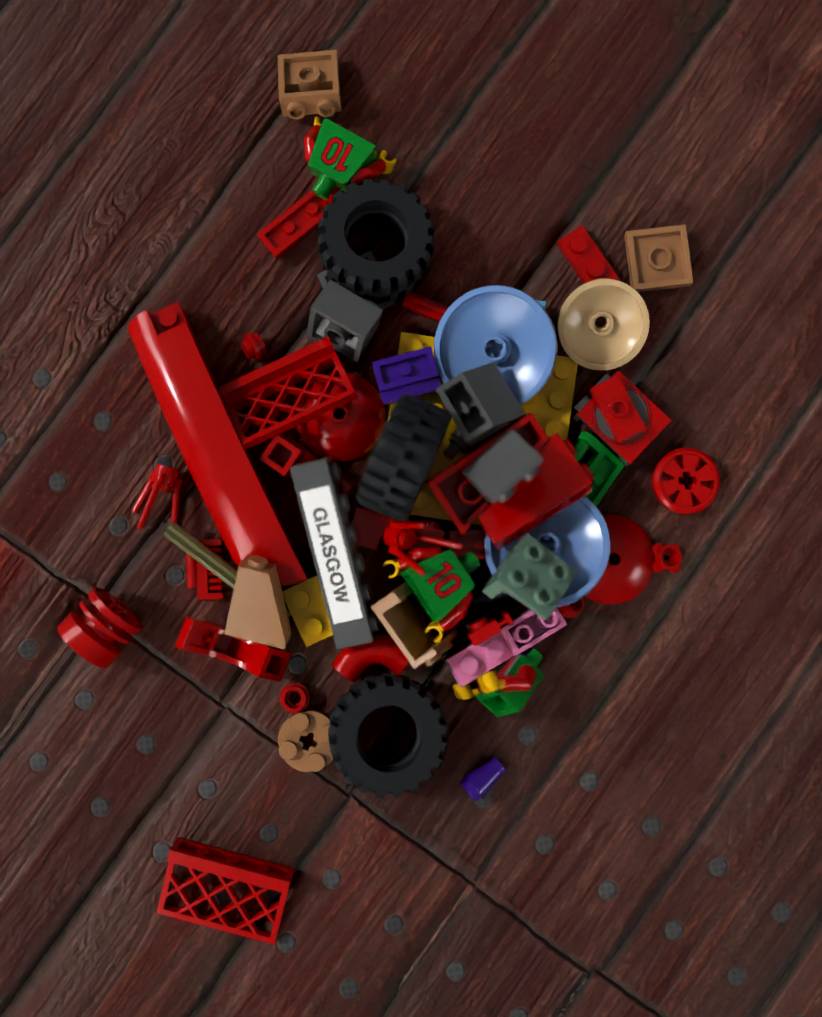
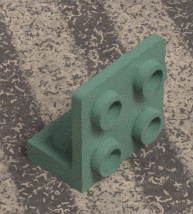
M527 533L510 548L482 592L491 599L501 592L504 594L510 593L539 617L546 620L551 616L575 577L576 570Z

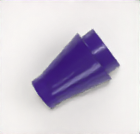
M494 757L489 762L464 774L465 778L460 784L473 801L476 802L479 798H485L506 770Z

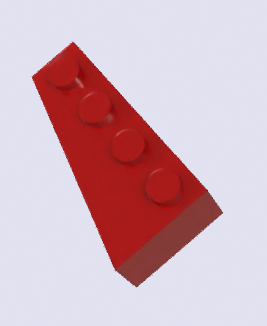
M532 412L525 413L524 417L497 432L425 481L449 519L462 535L470 528V525L488 508L491 502L485 500L461 470L508 430H514L537 452L549 438Z

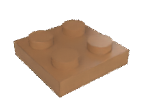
M686 224L626 231L624 238L630 285L637 292L687 287L693 284Z

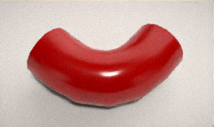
M377 634L373 642L342 649L331 665L341 675L352 682H356L363 671L370 665L381 664L399 676L409 661L390 635Z

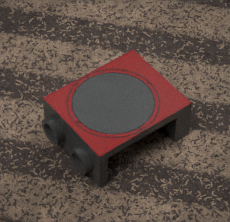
M617 371L612 377L618 375L646 430L617 444L593 397L590 398L587 395L574 407L578 412L572 419L575 422L582 420L619 455L617 458L626 467L640 455L672 420L621 372ZM607 373L596 385L612 377Z

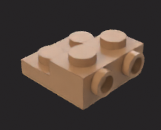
M337 50L278 55L279 101L282 116H289L291 119L299 120L306 114H319L322 117H330L334 112H341Z

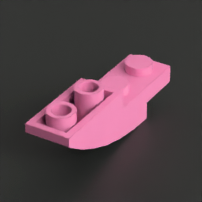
M555 608L551 616L546 620H543L532 610H528L513 618V625L509 626L505 623L500 626L501 632L475 647L470 643L466 648L447 658L445 662L459 687L467 685L512 656L519 655L566 626L567 623L558 608Z

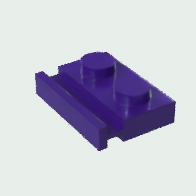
M431 346L372 362L383 406L395 404L400 396L404 394L421 397L436 393V388L441 386Z

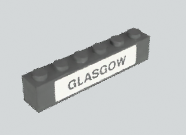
M333 456L296 464L290 467L336 648L341 649L373 642L378 634L377 631H380V622L377 615L372 613L370 601L373 600L370 584L364 582L362 572L365 571V563L362 554H357L355 541L358 538L354 523H349L347 511L350 510V504L347 494L341 491L339 481L342 480L340 465L338 462H334Z

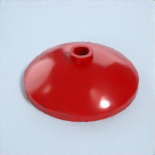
M351 373L346 374L358 398L297 426L302 440L311 451L322 458L333 456V460L336 462L352 461L367 454L376 446L385 426V408L380 394L367 380ZM316 381L311 391L322 393L326 383ZM334 385L329 395L337 396L347 391V389L343 386ZM306 398L302 408L309 409L315 406L317 400ZM338 409L344 410V418L336 419L334 417L335 411Z
M605 514L602 516L606 522L610 537L609 556L612 553L616 554L618 562L612 565L608 560L601 580L584 597L601 604H619L633 599L648 585L654 571L652 569V563L654 562L653 545L647 533L636 522L624 516Z

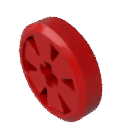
M679 448L665 454L657 462L652 472L651 485L657 501L664 508L677 514H692L704 510L715 500L720 488V474L715 462L706 453L694 448ZM683 473H686L687 478H692L693 482L688 485L689 489H685V485L678 482L679 478L683 477Z

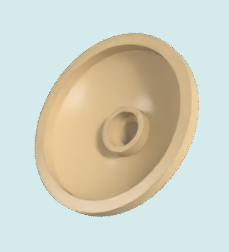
M609 278L591 280L577 287L564 301L557 322L559 340L567 355L579 365L592 370L615 369L628 363L642 349L649 332V313L643 298L628 284ZM598 317H605V324L598 327L595 325Z

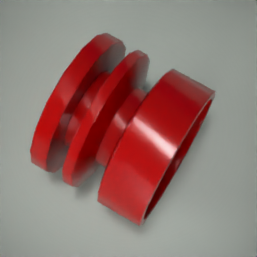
M93 587L88 592L89 599L83 598L80 601V607L85 615L77 611H71L58 625L57 631L67 645L91 664L106 669L122 653L117 641L126 645L130 644L133 641L131 634L138 635L143 630V624L122 600L104 589Z

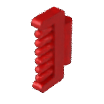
M221 539L199 540L207 547L221 546L223 543ZM220 547L209 548L214 553L222 552ZM186 553L187 589L197 588L198 600L223 599L224 593L222 592L209 593V591H222L224 589L223 585L209 584L222 583L223 581L218 577L209 578V576L216 575Z

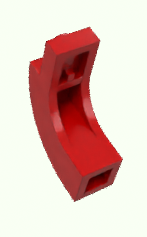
M186 617L176 642V647L181 650L226 661L257 677L281 682L292 653L283 649L225 635V625L206 619L202 621Z

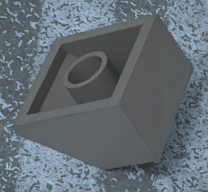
M329 280L311 306L306 337L317 342L328 336L336 354L358 366L379 326L383 310L378 308L374 302L364 300L350 290Z

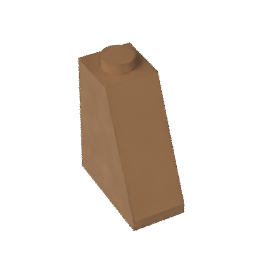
M246 556L238 566L225 635L285 650L292 631L276 564L269 563L262 556Z

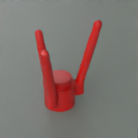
M156 464L154 471H151L149 480L132 509V513L136 514L152 489L137 525L139 530L143 529L158 492L169 493L171 488L173 489L171 524L178 522L180 489L183 483L182 480L177 479L179 475L178 470Z
M392 520L386 527L383 535L385 544L389 546V554L399 557L422 576L426 574V571L402 552V550L412 548L416 540L449 548L463 549L464 547L462 543L415 533L412 529H423L425 527L423 522H399Z

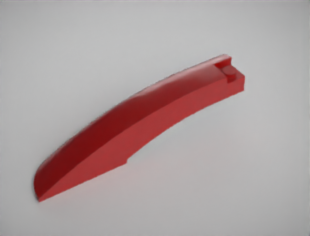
M176 302L152 314L147 309L139 313L130 321L128 333L179 450L232 559L239 566L246 556L256 555L266 558L269 563L276 564L281 586L307 581L306 573L265 481L249 449L245 450L241 444L226 402L221 396L219 386L184 309L179 302Z

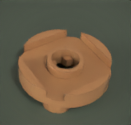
M309 709L292 715L284 722L278 736L279 754L290 767L301 772H318L330 764L333 760L328 739L330 717L321 711ZM313 733V740L317 742V745L310 746L309 749L303 747L304 742L299 740L301 736Z

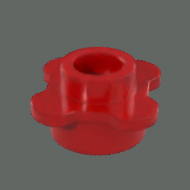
M656 543L652 546V552L654 553L652 569L655 572L660 573L663 570H667L671 573H677L680 571L682 554L677 544L663 546L661 543ZM665 555L668 556V561L664 560Z

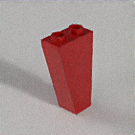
M558 433L552 435L537 452L544 459L538 465L541 470L527 482L523 479L513 486L516 491L512 496L502 503L499 501L491 503L479 517L482 528L497 551L592 492L591 480L594 477L586 464L580 465L574 457L576 455L574 447L568 439L562 440Z

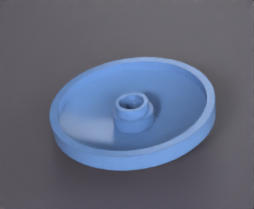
M485 286L465 293L446 310L436 330L434 358L443 383L464 371L494 362L521 405L537 395L549 380L557 358V337L548 313L530 295L507 286Z
M585 496L527 532L576 570L575 577L556 608L580 600L592 591L601 580L609 560L610 537L606 522L600 511ZM526 534L497 551L488 535H485V557L492 576L510 548ZM507 593L509 596H511L512 598H514L515 600H517V599H516L515 597H513L510 593Z

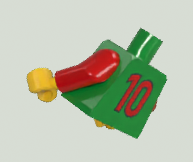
M316 116L314 126L304 137L305 160L311 173L318 177L312 192L324 200H328L334 187L346 192V186L355 182L359 186L363 185V180L365 179L374 180L381 174L391 173L397 161L396 158L392 161L386 160V150H382L379 158L376 159L378 156L376 145L326 118L320 124V117Z
M417 547L405 554L426 571L424 576L414 571L400 558L385 561L383 567L390 564L395 566V573L388 576L390 579L402 575L433 621L426 628L425 634L430 629L438 630L439 635L433 641L438 643L443 638L445 631H449L465 617L472 601L471 590L475 587L469 574L478 569L481 564L476 555L471 551L458 559L451 549L444 552L439 547Z
M530 647L523 655L520 654L506 660L496 672L491 671L478 677L479 684H476L474 689H471L469 683L463 687H459L458 683L454 684L455 696L462 700L475 696L496 717L517 713L522 709L544 676L537 668L543 660V656L536 649Z

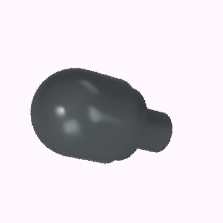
M458 427L451 433L449 438L451 444L443 453L452 460L459 452L465 453L472 448L465 441Z

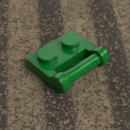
M582 431L577 438L578 443L574 447L576 451L574 457L579 463L588 449L593 453L586 463L594 477L591 480L592 492L585 497L597 506L625 464L592 434Z

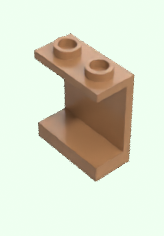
M404 582L372 605L371 608L412 667L415 669L423 663L428 667L439 660L442 654L453 646L451 640L459 633L455 628L444 635L440 642H433L436 637L431 630L425 634L428 626L407 596L413 591L407 582Z

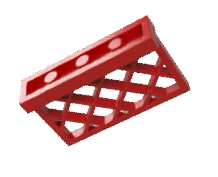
M328 336L218 387L245 450L358 398ZM335 366L331 376L320 374ZM308 379L303 389L292 387L293 385ZM316 381L326 383L322 393L311 391ZM334 385L343 386L347 389V391L337 396L329 395ZM280 392L275 402L265 400V398ZM288 394L299 396L294 406L283 404ZM306 398L317 400L315 406L309 409L302 408ZM252 405L247 415L237 413V411ZM260 407L271 409L266 419L255 417ZM279 411L289 413L287 419L281 422L274 421ZM251 424L261 426L258 433L249 437L246 436V432Z
M177 837L169 851L168 866L156 913L275 945L295 868ZM175 865L187 867L192 877L180 882L174 873ZM209 873L217 875L222 883L212 890H209L202 878ZM196 881L203 895L191 900L184 887ZM239 881L247 883L252 891L241 898L238 897L232 887L233 884ZM226 889L233 902L221 908L213 895ZM269 889L281 892L280 901L268 906L261 894ZM175 892L179 893L185 905L179 908L166 905L168 896ZM255 897L263 910L250 916L243 903ZM206 899L215 911L208 916L200 914L195 906ZM236 907L244 918L238 924L229 922L225 913ZM267 915L273 925L272 932L259 930L254 921Z

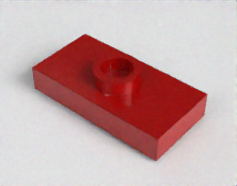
M618 375L589 389L617 444L646 430Z

